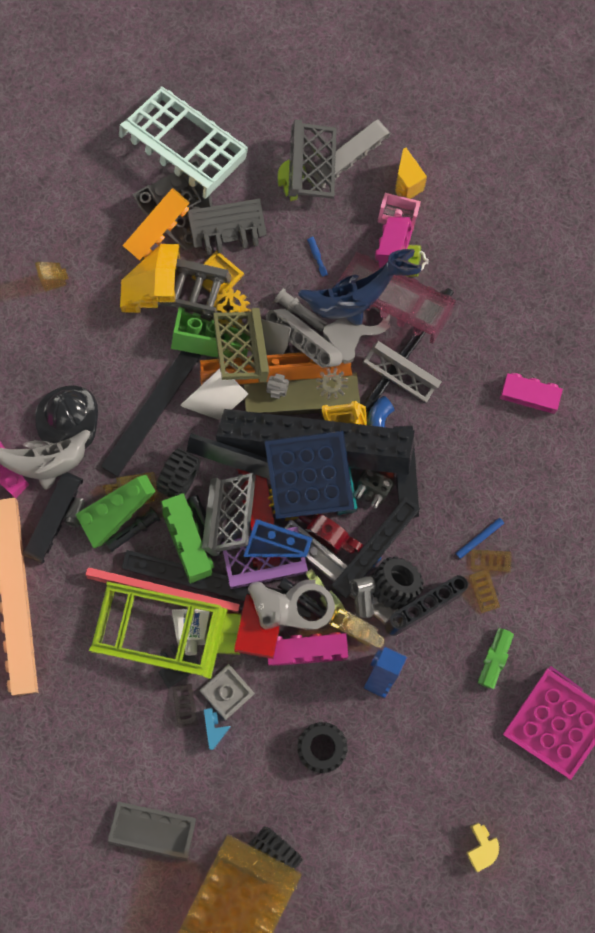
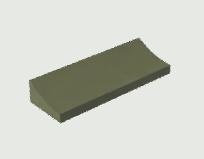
M353 372L352 376L289 380L287 394L285 397L280 396V399L271 397V394L267 393L268 382L244 384V389L248 393L245 397L247 412L274 415L322 413L323 405L350 404L352 401L360 403L357 372Z

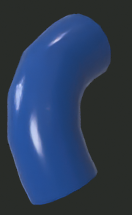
M382 396L370 408L366 419L367 425L385 427L386 418L395 411L392 403L386 396Z

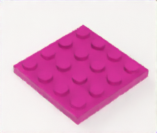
M547 668L503 735L571 780L595 746V699Z

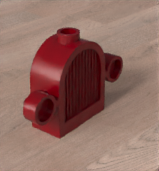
M322 514L299 516V519L308 525L305 531L336 555H338L342 548L351 554L355 551L359 553L363 545L359 541L350 537L341 526Z

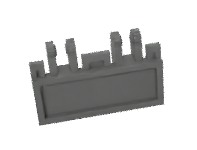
M260 198L187 211L194 248L202 247L201 238H203L207 255L211 254L212 251L209 237H215L216 250L218 253L223 252L222 242L237 241V232L240 234L243 249L247 248L248 245L245 231H251L254 247L259 245L258 237L267 235Z

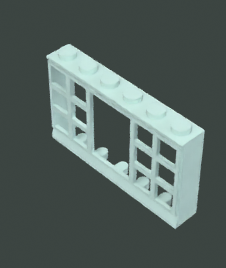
M162 86L127 120L121 123L119 128V137L123 138L129 132L132 144L137 145L140 141L146 145L145 152L147 155L150 156L154 151L158 153L161 165L165 166L168 162L172 163L175 166L174 173L176 176L179 177L183 172L187 174L190 186L194 187L197 183L201 184L204 187L203 198L205 199L246 159L248 150L244 143L236 140L227 131L222 130L213 121L204 117L199 111L190 107L185 101L179 99ZM162 100L167 103L164 107L159 104ZM171 106L180 114L175 116L167 109ZM155 107L158 108L159 111L153 117L148 114ZM163 113L173 119L167 127L157 121ZM184 116L209 134L185 158L159 141ZM144 117L149 120L142 127L137 125ZM152 123L162 130L156 137L145 131ZM214 137L219 142H221L222 145L218 147L216 144L211 142L210 139ZM205 144L216 150L209 158L199 151ZM227 147L234 153H236V155L232 157L230 154L225 152L224 149ZM195 154L205 161L199 168L188 162ZM219 154L230 160L223 168L213 161ZM208 164L219 171L213 178L202 172Z

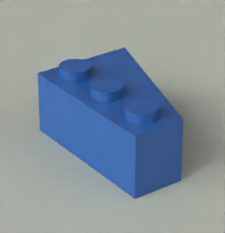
M256 519L243 557H307L313 538Z

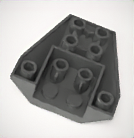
M197 158L190 162L197 168L201 166ZM173 172L154 184L148 185L132 194L139 208L147 217L172 188L189 202L187 206L189 210L212 206L210 195L206 199L203 198L204 187L199 183L194 187L190 186L189 176L184 172L179 177ZM187 213L183 217L179 215L175 219L177 224L171 231L167 229L165 233L186 251L194 247Z

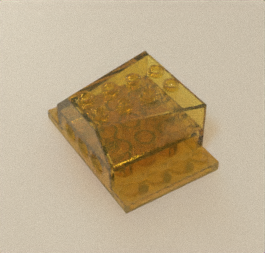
M228 834L178 933H273L302 873Z

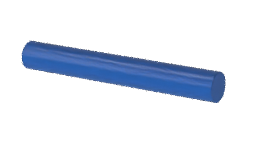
M498 518L455 553L459 559L464 557L504 524L503 520Z

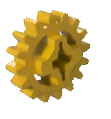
M232 288L229 289V292L222 289V294L218 293L214 307L218 313L228 312L226 309L230 308V306L233 307V310L229 312H250L251 310L246 308L250 302L244 301L246 296L244 294L240 296L241 292L239 290H236L234 293ZM235 298L240 301L241 306L236 304ZM218 319V322L223 326L230 323L226 319ZM243 319L237 320L238 323L244 325Z

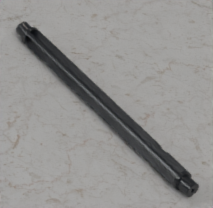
M447 288L440 295L431 311L399 353L401 356L408 359L437 316L451 300V296L454 294L453 290ZM391 364L387 373L390 375L397 374L396 367ZM384 376L365 399L366 401L363 405L368 411L391 382Z

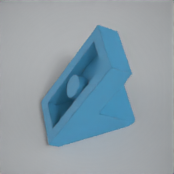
M212 708L204 709L209 750H214L231 726L215 728V724H218L217 712L213 713Z

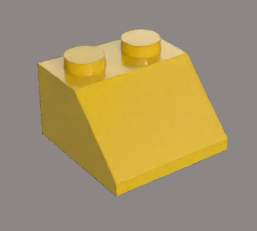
M404 148L395 192L397 196L411 199L424 191L427 176L408 149Z

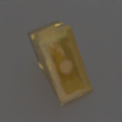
M35 262L37 273L45 292L67 286L66 279H69L66 268L62 269L60 263Z

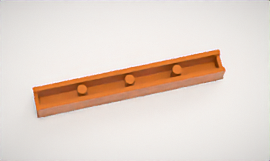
M303 352L267 355L269 367L267 382L270 376H275L276 374L285 375L284 379L288 380L352 376L351 362L323 368ZM239 357L233 360L238 366L245 362ZM219 359L200 360L201 385L220 368ZM249 364L244 368L248 373L255 372V369ZM228 365L225 368V370L228 373H234L236 371V369H234L230 365ZM234 379L238 384L263 383L259 382L258 379Z

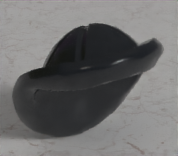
M76 385L60 387L48 393L38 404L35 414V426L42 441L57 443L67 440L84 430L90 431V436L85 443L86 449L95 438L98 423V404L94 395L88 389Z

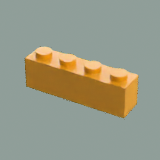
M172 188L123 246L139 261L142 257L146 258L153 251L150 248L155 243L159 245L165 238L162 234L167 229L171 231L177 224L175 219L179 215L183 217L187 213L189 202Z

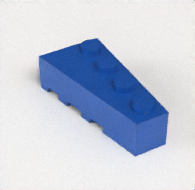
M384 647L382 651L378 649L370 663L373 668L364 689L385 698L398 678L407 657L387 647Z

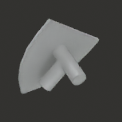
M261 319L266 355L284 354L289 343L291 327Z

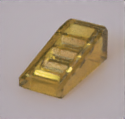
M472 550L471 569L511 573V552ZM478 554L482 555L481 565H475L476 559L478 560ZM486 555H489V566H485ZM494 556H497V566H493ZM502 557H505V567H501Z
M489 570L470 575L469 580L481 614L500 608ZM485 577L486 579L485 581L479 583L476 582L477 579ZM488 585L487 589L479 591L478 587ZM491 593V596L481 599V595ZM492 599L494 601V603L486 606L483 605V602Z

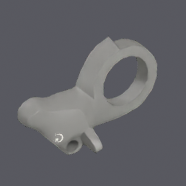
M377 299L369 307L381 314L383 320L378 325H355L347 318H340L324 327L323 337L341 352L342 363L348 364L354 360L355 348L362 335L376 336L391 327L388 325L390 311L385 305L386 303L381 299Z
M315 580L301 581L286 594L271 590L261 582H253L248 587V592L253 599L260 625L264 629H271L277 626H290L303 630L320 629L332 619L335 611V603L331 593L325 587L316 584ZM306 591L319 592L326 600L327 609L325 615L317 621L305 620L297 611V600Z

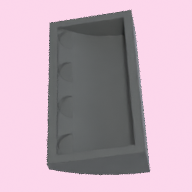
M118 802L108 844L187 861L196 818Z

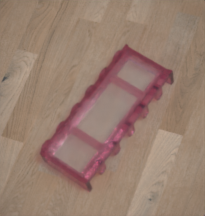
M356 252L338 282L345 277L355 274L359 275L357 281L380 269L379 262L370 259L365 254ZM393 275L381 296L366 310L370 311L372 306L381 310L380 316L387 319L389 314L396 317L399 327H403L405 323L414 326V334L419 336L422 331L430 334V343L433 344L454 311L456 300L449 295L436 291L433 287H427L419 283L414 278H409L405 275Z

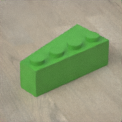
M179 307L171 349L218 358L213 319L208 321L200 318V314L195 312L190 314L185 312L184 308ZM234 327L228 329L235 335L240 331ZM244 332L239 336L245 342L250 339ZM226 333L221 336V339L227 343L232 339ZM237 341L231 344L236 350L242 347ZM245 348L241 353L246 357L248 349ZM226 349L223 355L231 358L234 353Z
M147 475L133 479L75 514L93 548L104 545L132 517V514L156 492Z
M184 493L163 500L162 514L189 583L212 576V568H214L211 557L207 558L205 550L202 549L203 540L199 536L200 530L197 523L193 520V513L190 506H188Z

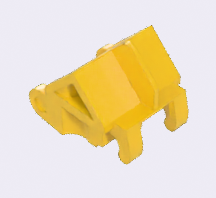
M352 401L350 404L322 406V414L326 421L367 425L366 407L357 403V401Z

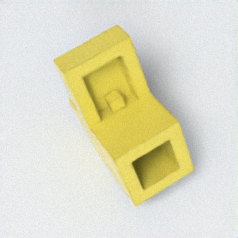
M476 823L470 827L480 845L467 851L466 854L475 871L479 872L496 860L499 853V844L495 837L488 840L487 837L490 835L485 825L481 826L480 823Z

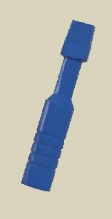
M310 237L307 241L314 259L317 260L319 271L322 277L327 276V270L321 261V254L314 237Z

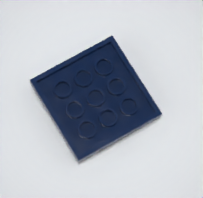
M343 431L265 441L276 519L354 510Z

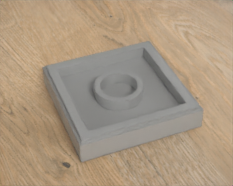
M229 664L199 690L225 720L255 694Z

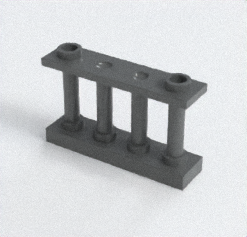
M177 258L175 272H178L179 275L174 287L175 302H158V306L164 305L177 309L182 307L186 311L201 314L206 318H212L213 313H218L214 304L221 284H230L232 277L229 271ZM186 276H195L196 280L189 301L178 299ZM209 279L214 283L207 304H198L196 301L203 280Z

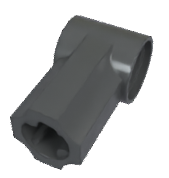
M368 576L351 580L349 588L355 598L356 617H371L374 615L372 594L376 589L374 579Z

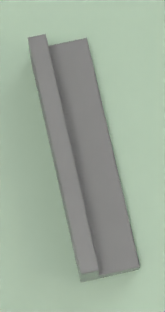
M379 341L373 344L362 362L425 403H427L433 391L439 388L442 382ZM373 353L380 356L381 364L374 365L369 361ZM386 365H394L397 374L390 375L387 373ZM408 374L411 376L413 384H404L401 375ZM423 384L430 388L425 397L419 393L417 385Z

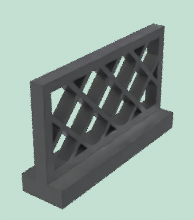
M294 120L291 126L288 196L296 197L298 194L334 198L337 128L302 123V120ZM304 129L311 130L315 136L309 140L304 135ZM323 132L332 133L331 140L326 142L321 134ZM316 138L323 144L319 149L311 143ZM307 145L314 151L309 157L303 152V148ZM325 147L331 153L327 160L320 153ZM315 155L323 161L318 167L311 161ZM307 162L314 169L309 174L303 170V165ZM324 165L330 169L328 176H325L319 170ZM315 172L323 179L318 184L310 178ZM306 179L313 186L310 190L302 189V183ZM325 182L330 187V193L323 192L319 186Z
M250 473L225 480L218 478L210 480L202 549L212 556L220 555V551L248 546L255 474ZM245 481H248V485L242 490L240 487ZM233 484V488L227 493V485ZM237 490H240L241 493L239 494V496L235 500H233L231 497L237 492ZM246 496L247 499L245 504L242 507H240L238 504ZM230 500L232 504L225 511L226 503ZM237 507L239 511L231 518L229 516L230 513ZM244 514V520L238 525L236 523L237 520ZM228 517L230 521L223 528V522ZM235 524L237 528L229 535L227 532ZM242 531V540L235 541L234 539ZM226 535L228 539L221 544V539Z

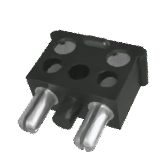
M364 469L360 475L361 479L355 487L357 491L354 496L356 497L358 492L360 493L357 498L364 494L366 500H373L371 506L373 507L375 504L374 508H377L379 504L383 503L387 494L391 492L395 482L377 471Z

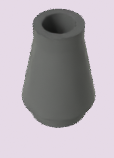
M74 498L72 505L64 516V523L75 528L80 526V522L75 514L84 509L86 502L84 499Z

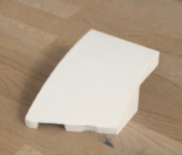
M219 368L181 406L220 420L224 409L232 410L248 393L235 380H222Z

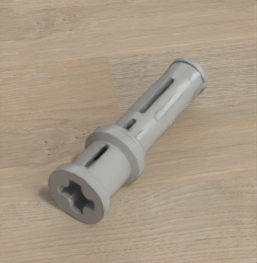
M285 288L279 292L274 300L275 303H280L289 312L298 315L320 333L328 324L300 304L297 297L294 298L288 294Z

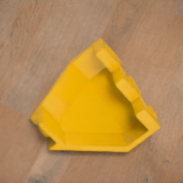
M160 244L121 280L120 309L122 312L141 313V308H158V302H175V269L177 258L180 259L179 244Z

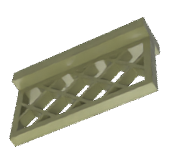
M252 308L251 312L213 313L221 379H258L259 382H267L269 367L259 308ZM247 318V324L245 326H242L237 322L238 319ZM218 319H226L230 323L224 327L218 322ZM232 325L240 329L236 335L228 330ZM243 332L250 337L247 342L239 338ZM224 333L232 338L228 343L221 339ZM234 341L242 345L239 350L231 346ZM245 348L252 352L249 358L241 353ZM226 349L234 353L230 359L223 355ZM237 356L245 361L241 366L233 362ZM249 364L255 369V372L248 373L244 368ZM230 365L236 371L234 373H226L225 368Z

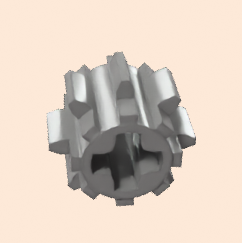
M276 374L269 377L266 391L271 394V397L280 399V396L285 397L287 394L289 380L284 379L285 375Z

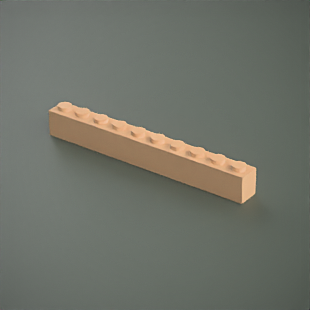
M16 498L0 500V594L2 598L0 613L3 614L4 621L1 622V629L6 637V641H3V649L8 656V661H5L6 672H9L10 680L7 681L8 692H11L12 696L38 693L18 500Z

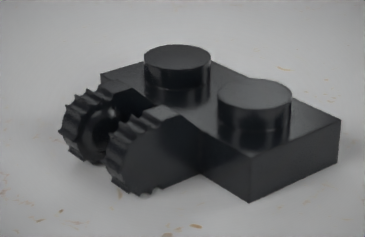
M172 644L170 646L173 654L177 655L178 650L176 646ZM160 652L162 657L169 658L166 652ZM183 655L182 661L200 665L195 655ZM168 668L158 671L168 689L191 675V673Z

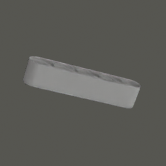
M379 120L374 121L336 151L335 179L339 177L341 172H346L351 168L354 162L360 161L368 155L367 152L371 149L377 148L381 141L390 137L391 133ZM326 165L319 169L325 176L330 174V169ZM316 172L312 175L318 183L323 180ZM323 182L320 186L325 188L326 183Z
M286 309L270 310L267 312V321L291 327L289 342L319 366L327 368L338 366L342 363L341 352Z

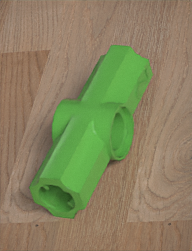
M501 628L497 629L492 645L487 650L488 655L484 659V667L478 679V684L489 689L495 688L500 671L503 670L506 664L507 652L514 636L510 631Z

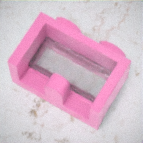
M385 193L379 212L378 223L386 224L388 217H410L413 231L421 202Z

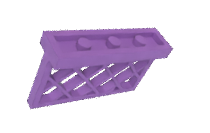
M298 526L287 528L288 530L299 533ZM242 538L234 539V540H235V541H241ZM245 546L239 547L241 549L235 558L229 555L227 550L223 551L231 589L246 587L253 582L265 583L284 579V577L288 578L308 573L305 557H300L301 561L295 563L288 560L287 557H280L283 560L276 567L268 563L271 557H268L266 561L260 557H255L264 564L260 570L254 571L248 567L254 557H251L247 565L237 560L241 552L246 550ZM235 562L245 567L241 574L232 576L231 567Z

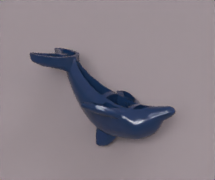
M397 250L389 255L388 262L365 278L357 281L359 275H351L336 283L333 288L325 290H300L298 295L308 302L314 313L323 318H347L352 324L361 325L363 322V312L381 296L393 275H415L421 272L422 266L408 262L414 256L415 250Z

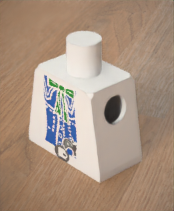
M188 609L172 610L178 645ZM194 610L185 647V655H197V645H205L210 623L209 611Z

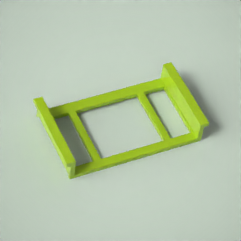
M112 582L106 583L107 587L92 646L89 651L211 679L228 609L212 603ZM119 592L128 594L117 641L115 646L102 644L114 593ZM135 596L188 607L176 659L122 648ZM195 609L213 612L200 665L182 661Z

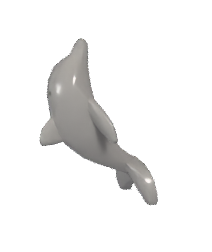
M84 430L67 440L57 443L37 440L26 442L23 444V447L27 449L0 448V464L19 475L38 479L44 490L49 489L54 484L57 476L69 472L83 459L85 443L90 436V431Z

